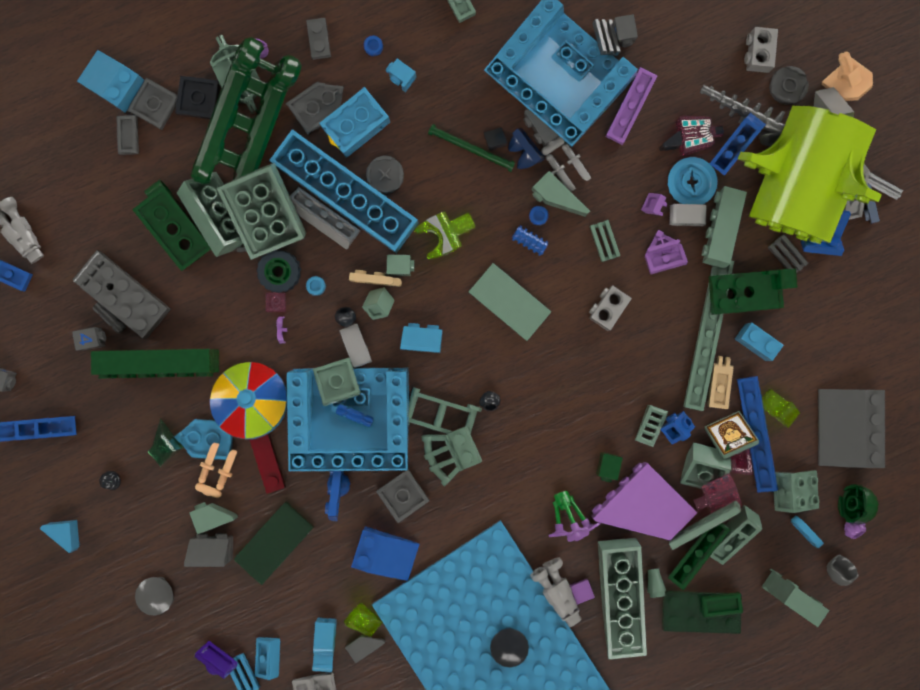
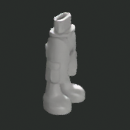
M8 197L0 201L2 235L23 258H27L31 264L37 262L44 256L40 251L41 246L26 218L19 216L16 200L13 197ZM5 213H7L9 217L12 219L11 223L9 222Z
M558 557L545 562L543 567L535 569L530 576L534 582H539L544 587L543 595L547 602L553 606L562 621H566L568 626L572 627L581 621L580 610L567 579L560 577L558 569L562 567L563 561ZM548 574H549V576L551 577V579L553 580V585H551V583H550V581H549V579H548V577H547Z

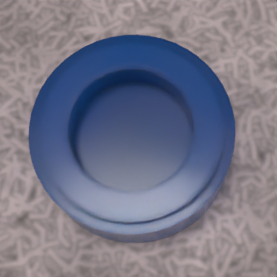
M377 36L367 37L364 41L365 52L370 56L380 55L383 51L382 40Z
M542 206L532 208L529 213L531 223L536 226L545 224L548 220L546 208Z

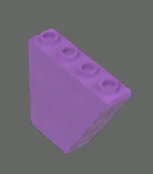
M646 462L638 463L632 469L633 473L629 477H624L619 482L620 486L615 491L612 490L606 495L605 498L607 500L602 505H596L592 510L593 514L591 517L596 522L671 540L697 514Z

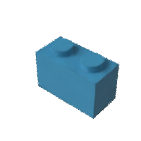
M746 323L735 338L736 341L765 361H773L784 346L753 323Z

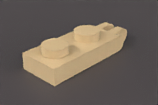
M355 270V273H350L349 281L397 287L402 285L401 279L385 276L386 273L374 272V275L366 274L367 271Z
M718 356L717 363H713L707 407L728 409L733 376V365H730V357H725L724 364H722L723 356Z

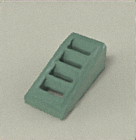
M647 405L635 441L654 447L668 411ZM653 412L659 414L660 416L659 418H656L650 415ZM650 419L657 422L656 426L647 423L648 420ZM645 427L655 429L654 433L644 430ZM642 434L652 436L651 440L641 437Z

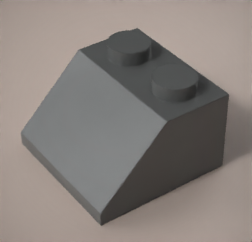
M208 533L196 534L189 541L184 567H224L233 559V536H227V533H216L215 536H208Z

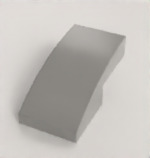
M358 324L339 330L354 369L372 362Z
M333 672L311 675L292 681L293 690H336Z

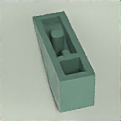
M550 171L531 190L533 197L538 202L543 201L547 205L584 217L590 212Z
M745 505L740 508L741 512L730 518L726 526L731 530L710 556L722 565L763 529L759 515Z

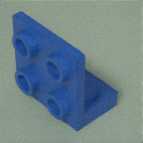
M843 210L830 243L822 241L821 244L809 241L810 238L807 241L800 240L803 252L842 256L844 247L841 236L851 216L850 211Z

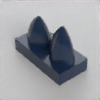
M518 128L512 133L513 137L509 142L508 150L510 152L525 150L519 158L518 169L529 168L537 163H541L545 159L523 128Z

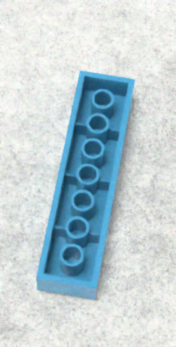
M294 130L290 131L269 160L271 163H275L279 170L396 254L419 223L418 219Z

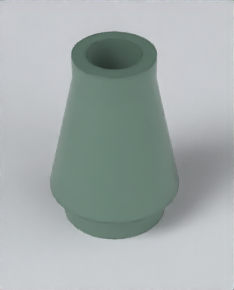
M659 568L649 569L647 593H649L650 598L665 596V591L667 590Z

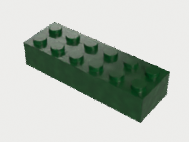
M219 350L91 351V375H98V379L137 378V376L138 378H154L156 374L157 378L175 377V373H177V377H194V373H196V377L213 376L214 372H219Z

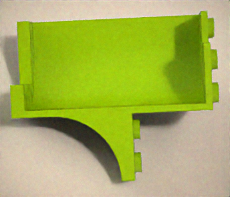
M792 106L781 135L771 147L756 154L750 152H740L738 160L745 162L744 166L751 169L758 168V172L765 175L749 217L756 219V224L770 226L769 229L780 233L782 230V232L789 235L795 234L797 239L807 241L810 238L809 241L821 244L822 241L830 243L847 201L853 202L856 199L859 202L869 204V201L879 202L882 194L867 186L863 174L865 157L876 129L848 115L831 113L828 109L811 106Z

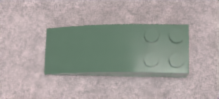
M636 538L598 541L601 598L608 659L647 656L641 545Z

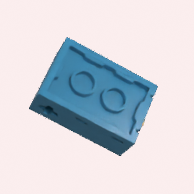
M364 87L319 124L328 135L329 142L336 146L347 158L390 124V119Z

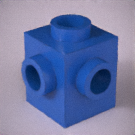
M683 411L677 415L673 413L666 418L667 422L660 430L669 442L674 444L680 440L685 441L691 436L690 432L695 426Z

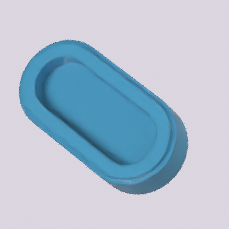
M796 515L791 519L793 526L815 548H820L824 544L802 519Z

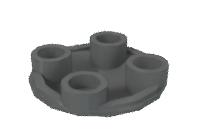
M163 577L145 579L136 589L135 600L137 606L147 615L156 616L163 614L174 602L172 587Z

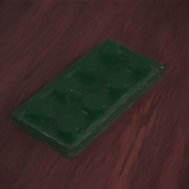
M665 591V596H663L662 630L669 632L741 634V613L703 617L701 597L727 593Z

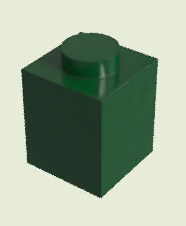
M601 452L596 472L601 477L600 480L612 482V479L618 480L623 459L621 456Z

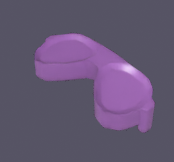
M284 316L278 317L276 323L277 339L280 344L286 343L283 340L282 332L288 331L287 328H282Z

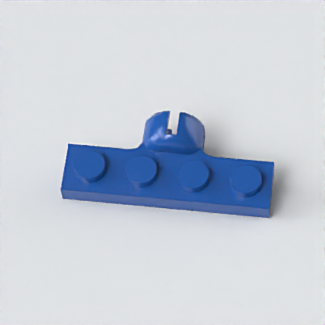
M330 471V477L327 481V493L330 495V501L326 502L325 514H328V518L331 521L338 520L340 497L346 495L350 490V480L344 474V471Z

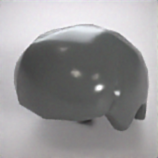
M837 555L827 564L829 577L838 585L848 586L859 576L853 563L842 555Z

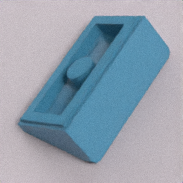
M258 637L256 638L255 677L266 680L277 678L279 676L280 639Z

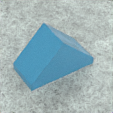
M77 520L50 522L41 526L40 529L68 553L79 548Z

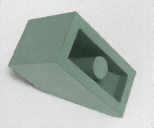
M205 502L194 506L195 510L189 512L197 534L238 518L236 513L214 503L208 505Z

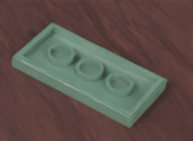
M494 263L469 291L473 297L526 341L551 313L547 307Z

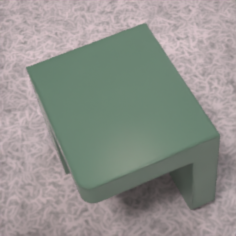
M385 287L375 289L369 292L362 308L372 320L388 317L394 299Z

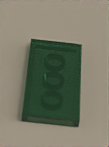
M285 502L233 560L262 585L314 526L289 503Z

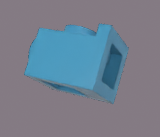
M398 58L386 68L390 80L397 86L401 84L402 91L404 92L408 90L417 78L416 72Z

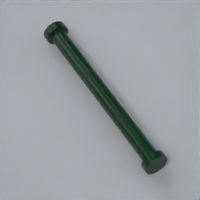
M434 124L430 127L428 135H435L507 168L509 172L512 171L515 165V161L510 162L436 128Z

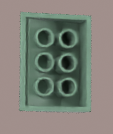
M275 163L217 187L250 259L304 239L306 236L305 228Z

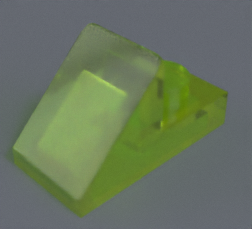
M769 389L762 398L764 410L787 428L791 426L800 414L792 402L786 401L772 389Z
M362 603L355 607L343 621L347 627L370 637L383 623L378 616Z

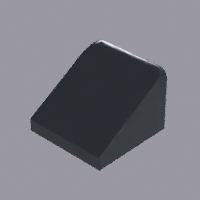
M502 127L483 132L489 151L507 146V140Z
M678 131L664 142L659 150L678 149L683 144L681 131Z

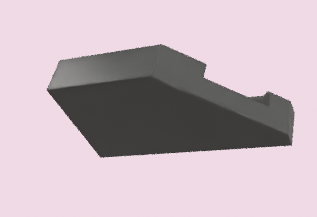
M360 635L347 644L345 649L354 662L357 663L385 644L386 641L381 638L377 639Z

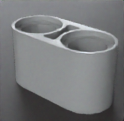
M670 205L669 225H706V205Z

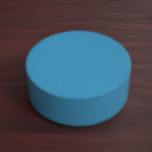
M313 276L308 279L306 289L310 294L318 296L324 293L326 284L322 278Z

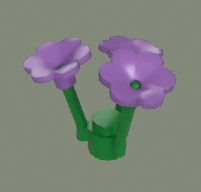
M568 491L554 495L555 502H553V506L555 508L557 524H555L556 531L550 534L549 537L567 536L568 542L579 541L583 537L588 536L589 531L600 525L599 522L591 524L584 517L576 505L573 496H570ZM573 506L582 520L583 528L579 527L578 523L575 522L570 507ZM559 508L566 510L571 522V532L563 530Z

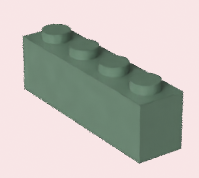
M724 186L720 192L717 191L714 198L716 207L710 215L712 224L706 232V238H708L707 245H704L701 256H704L702 263L723 269L731 264L747 192Z

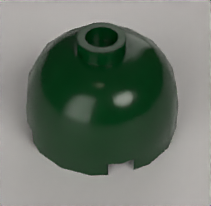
M850 484L843 489L845 491L843 497L839 496L838 499L840 516L844 517L846 522L854 524H865L873 520L878 512L879 503L872 490L857 484Z

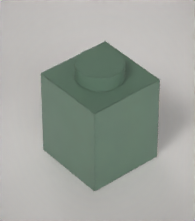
M387 255L388 276H411V271L415 269V260H411L410 255Z

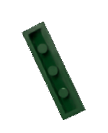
M721 523L702 533L669 575L668 579L684 591L731 529L724 523Z

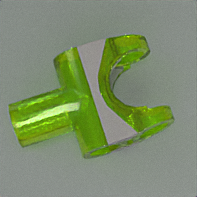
M441 212L421 223L414 231L417 235L423 232H433L438 236L439 243L437 247L427 254L430 260L447 255L462 247L458 236L476 227L469 212L451 221L446 212Z

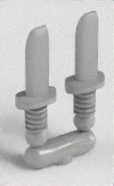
M558 137L543 147L541 153L547 155L546 159L554 170L551 173L553 175L557 174L564 186L569 191H573L576 188L564 172V165H558L553 155L549 153L562 145V149L570 159L567 163L569 165L572 163L584 180H590L591 176L578 159L581 156L579 154L575 156L569 145L561 137Z

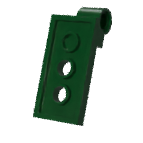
M159 179L144 190L148 198L132 210L177 267L184 271L209 252L211 248L162 180ZM172 223L178 227V232L174 235L168 231V226ZM183 239H187L190 242V248L187 250H183L180 246V242Z
M796 268L708 276L711 315L784 308L783 289L798 288ZM746 287H749L751 290L749 297L744 295ZM729 288L733 291L731 299L726 296V291Z

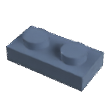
M869 201V204H865L866 209L863 210L865 220H869L870 224L877 223L880 220L876 203Z

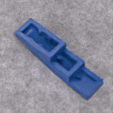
M75 416L0 422V442L77 435Z

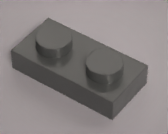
M326 19L306 20L312 59L330 58L331 51Z

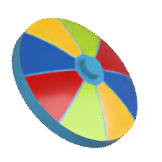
M246 362L232 366L217 379L210 396L212 416L223 431L240 439L263 437L272 432L285 416L287 410L286 386L281 377L266 365Z

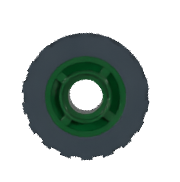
M274 250L265 256L263 255L261 261L258 262L257 277L261 285L267 290L278 293L287 292L299 283V278H301L300 263L289 252ZM278 266L283 268V274L280 277L275 274V269Z

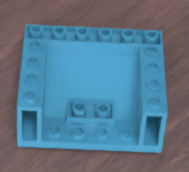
M541 0L484 71L573 147L636 77L638 69L624 57L619 61L613 55H601L597 41L564 14V7L560 1Z
M314 368L293 369L287 372L289 471L408 470L409 368H353L361 395L327 406L322 404L313 373ZM342 404L347 406L348 409L352 408L364 413L365 416L373 417L372 425L367 427L363 423L347 419L344 415L343 417L337 415L336 409L338 405Z

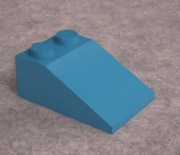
M97 50L77 82L126 113L142 86L144 79L123 64Z

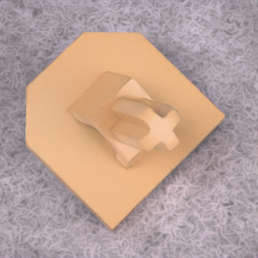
M849 52L840 53V66L822 81V85L825 88L834 87L845 101L859 100L872 88L873 74L851 58Z

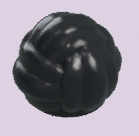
M342 307L336 311L335 320L339 325L349 327L355 322L356 314L350 307Z
M493 391L485 392L479 400L480 406L486 411L496 410L501 402L500 396Z
M115 471L103 473L99 479L100 487L109 490L119 488L121 485L119 474Z

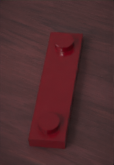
M267 434L260 438L249 439L266 494L285 488V482L270 435Z

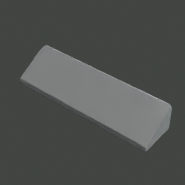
M300 187L290 195L294 207L301 218L345 249L349 248L360 233L359 229Z

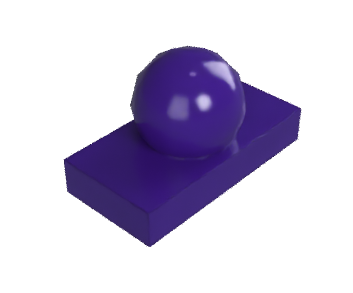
M210 641L195 653V658L206 665L208 673L219 675L223 679L238 665L236 660Z

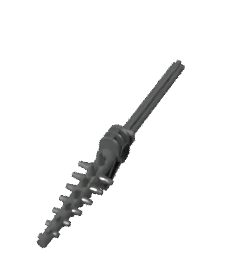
M703 85L700 89V93L709 96L710 101L716 100L721 103L720 109H723L725 106L731 109L729 116L732 117L735 113L741 115L738 123L741 124L750 113L764 122L766 125L763 129L766 131H762L759 134V140L762 145L772 146L781 135L785 124L781 123L785 114L784 111H781L773 119L770 117L773 111L771 106L762 114L758 112L762 105L759 102L752 109L747 106L750 101L747 98L743 103L736 101L738 97L736 94L730 98L725 95L726 91L722 90L720 93L714 90L713 86ZM870 172L868 184L896 200L898 197H901L903 192L901 188Z

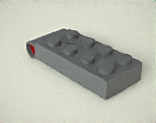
M99 250L95 251L72 279L80 288L142 338H148L171 310V308ZM112 284L114 285L113 290L110 289Z

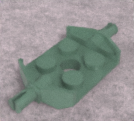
M219 35V37H216L220 50L213 55L210 64L221 87H223L239 45H228L224 36ZM254 70L251 76L259 79L256 70ZM244 91L238 103L247 104L251 114H254V111L258 112L254 103L257 95Z

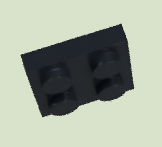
M180 75L175 113L181 116L211 119L218 100L219 81Z

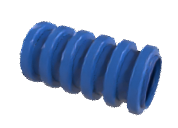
M521 225L518 226L512 240L518 241V244L522 243L523 247L527 246L528 250L532 249L533 253L537 252L538 256L542 255L548 246V241H543L542 237L539 239L538 235L534 236L533 232L529 233L527 232L528 229L525 228L524 230Z

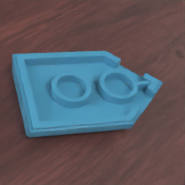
M194 419L174 437L182 444L192 458H206L211 445L218 443L220 445L214 459L226 460L233 445V436L223 431L215 420Z

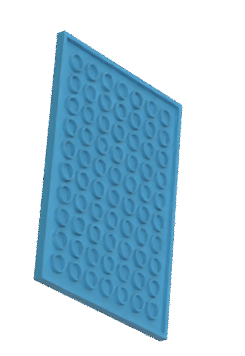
M501 520L372 604L426 690H610L566 621H562L553 606L547 602L542 593L544 587L539 582L532 580L530 575L533 569ZM507 627H512L523 633L529 645L528 656L524 662L510 668L498 664L492 657L490 644L495 634Z

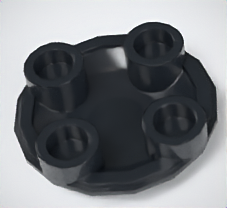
M507 627L495 634L490 644L492 657L498 664L510 668L524 662L528 656L529 645L523 633L512 627Z

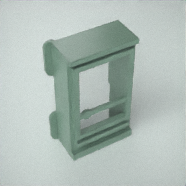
M770 569L772 572L762 585V588L809 622L819 627L830 610L822 606L823 604L814 597H809L799 590V586L788 579L784 580L781 578L782 575Z

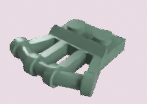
M467 426L446 435L428 434L421 436L425 451L423 456L430 464V471L442 481L441 484L444 487L460 471L482 462ZM431 441H445L446 446L432 451ZM449 450L452 458L437 463L434 456ZM455 462L456 468L448 476L440 469Z

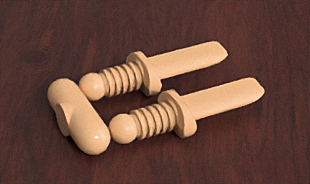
M218 443L211 445L205 462L200 463L202 467L200 477L198 478L200 483L195 485L197 491L215 498L221 497L222 493L220 490L224 488L227 478L232 477L230 471L238 452L236 450L229 452L223 469L218 470L220 478L216 488L205 485L203 483L206 481L209 471L214 470L212 464L220 445Z

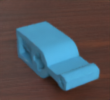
M317 618L315 622L312 671L332 672L337 619Z

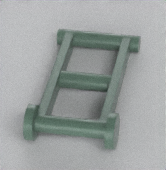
M413 387L409 399V425L411 422L446 434L453 432L441 427L446 408L450 406L469 412L465 426H467L471 434L477 411L481 412L482 408L468 404L467 407L419 393L420 389ZM418 397L440 403L434 425L412 418Z

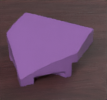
M660 230L657 231L645 254L650 275L688 263L680 240L666 236Z

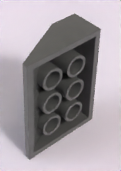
M818 389L819 466L885 468V390Z

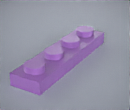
M640 67L605 137L621 145L624 144L657 75Z

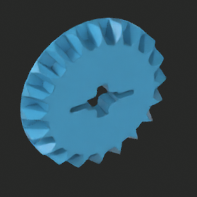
M688 157L680 160L672 167L668 176L667 186L669 187V193L679 204L703 205L715 194L718 180L714 168L707 161L697 157ZM690 177L697 181L694 188L691 187V184H687Z

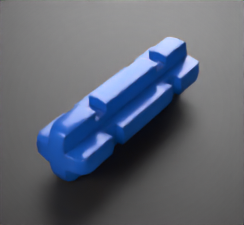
M339 404L336 409L337 415L342 417L344 415L347 419L363 423L367 427H370L373 423V417L365 416L364 413L352 408L348 409L347 406Z

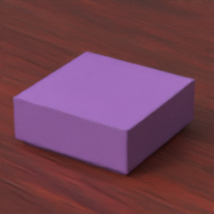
M587 578L570 585L577 605L595 598Z

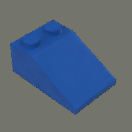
M365 526L351 567L371 574L408 581L419 543Z

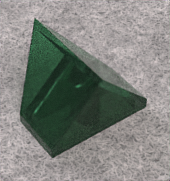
M161 418L152 447L148 451L159 466L163 465L184 448L174 438L175 436Z

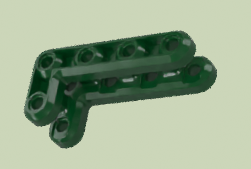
M250 37L241 42L233 57L190 174L195 182L203 185L210 183L213 169L218 163L234 169L233 180L259 169L286 93L296 83L302 65L299 59L286 55L282 56L273 65L260 59L261 52L264 50V46L260 41ZM257 66L272 73L267 82L251 76V73ZM244 91L261 97L259 102L261 104L254 118H250L237 111L239 99ZM231 127L247 133V142L243 152L240 154L224 148V140Z

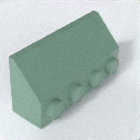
M213 172L210 177V183L203 185L195 182L193 179H189L182 183L177 194L211 250L218 257L235 250L243 242L217 190V187L224 185L217 172Z

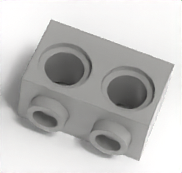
M755 27L748 33L746 38L748 52H746L744 63L747 64L746 71L769 73L775 67L778 29ZM758 37L764 40V44L758 41ZM756 56L761 57L763 62H758Z
M614 286L609 287V289L605 288L599 296L602 298L599 304L595 303L589 311L591 314L589 319L607 331L612 329L632 299ZM611 294L618 297L616 305L611 304L609 301ZM601 310L606 311L608 314V318L605 321L599 318Z

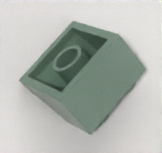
M693 442L686 456L680 484L702 489L706 485L727 477L731 471V457L723 460L716 448ZM718 485L713 486V487L717 488L716 491H715V493L718 492V491H719L718 488H719L720 486H718Z

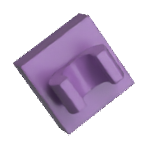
M649 193L641 211L646 214L663 216L660 210L662 206L667 207L666 197L662 194Z

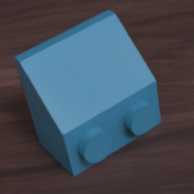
M408 323V327L404 326L400 349L441 353L443 330H440L437 325H427V328H420V324Z

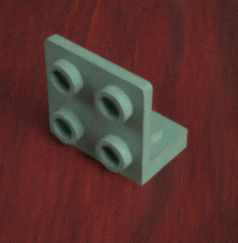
M816 470L797 473L775 472L778 491H774L775 511L797 513L819 508Z

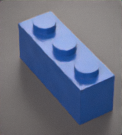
M750 113L709 164L725 176L738 160L740 152H744L766 124Z

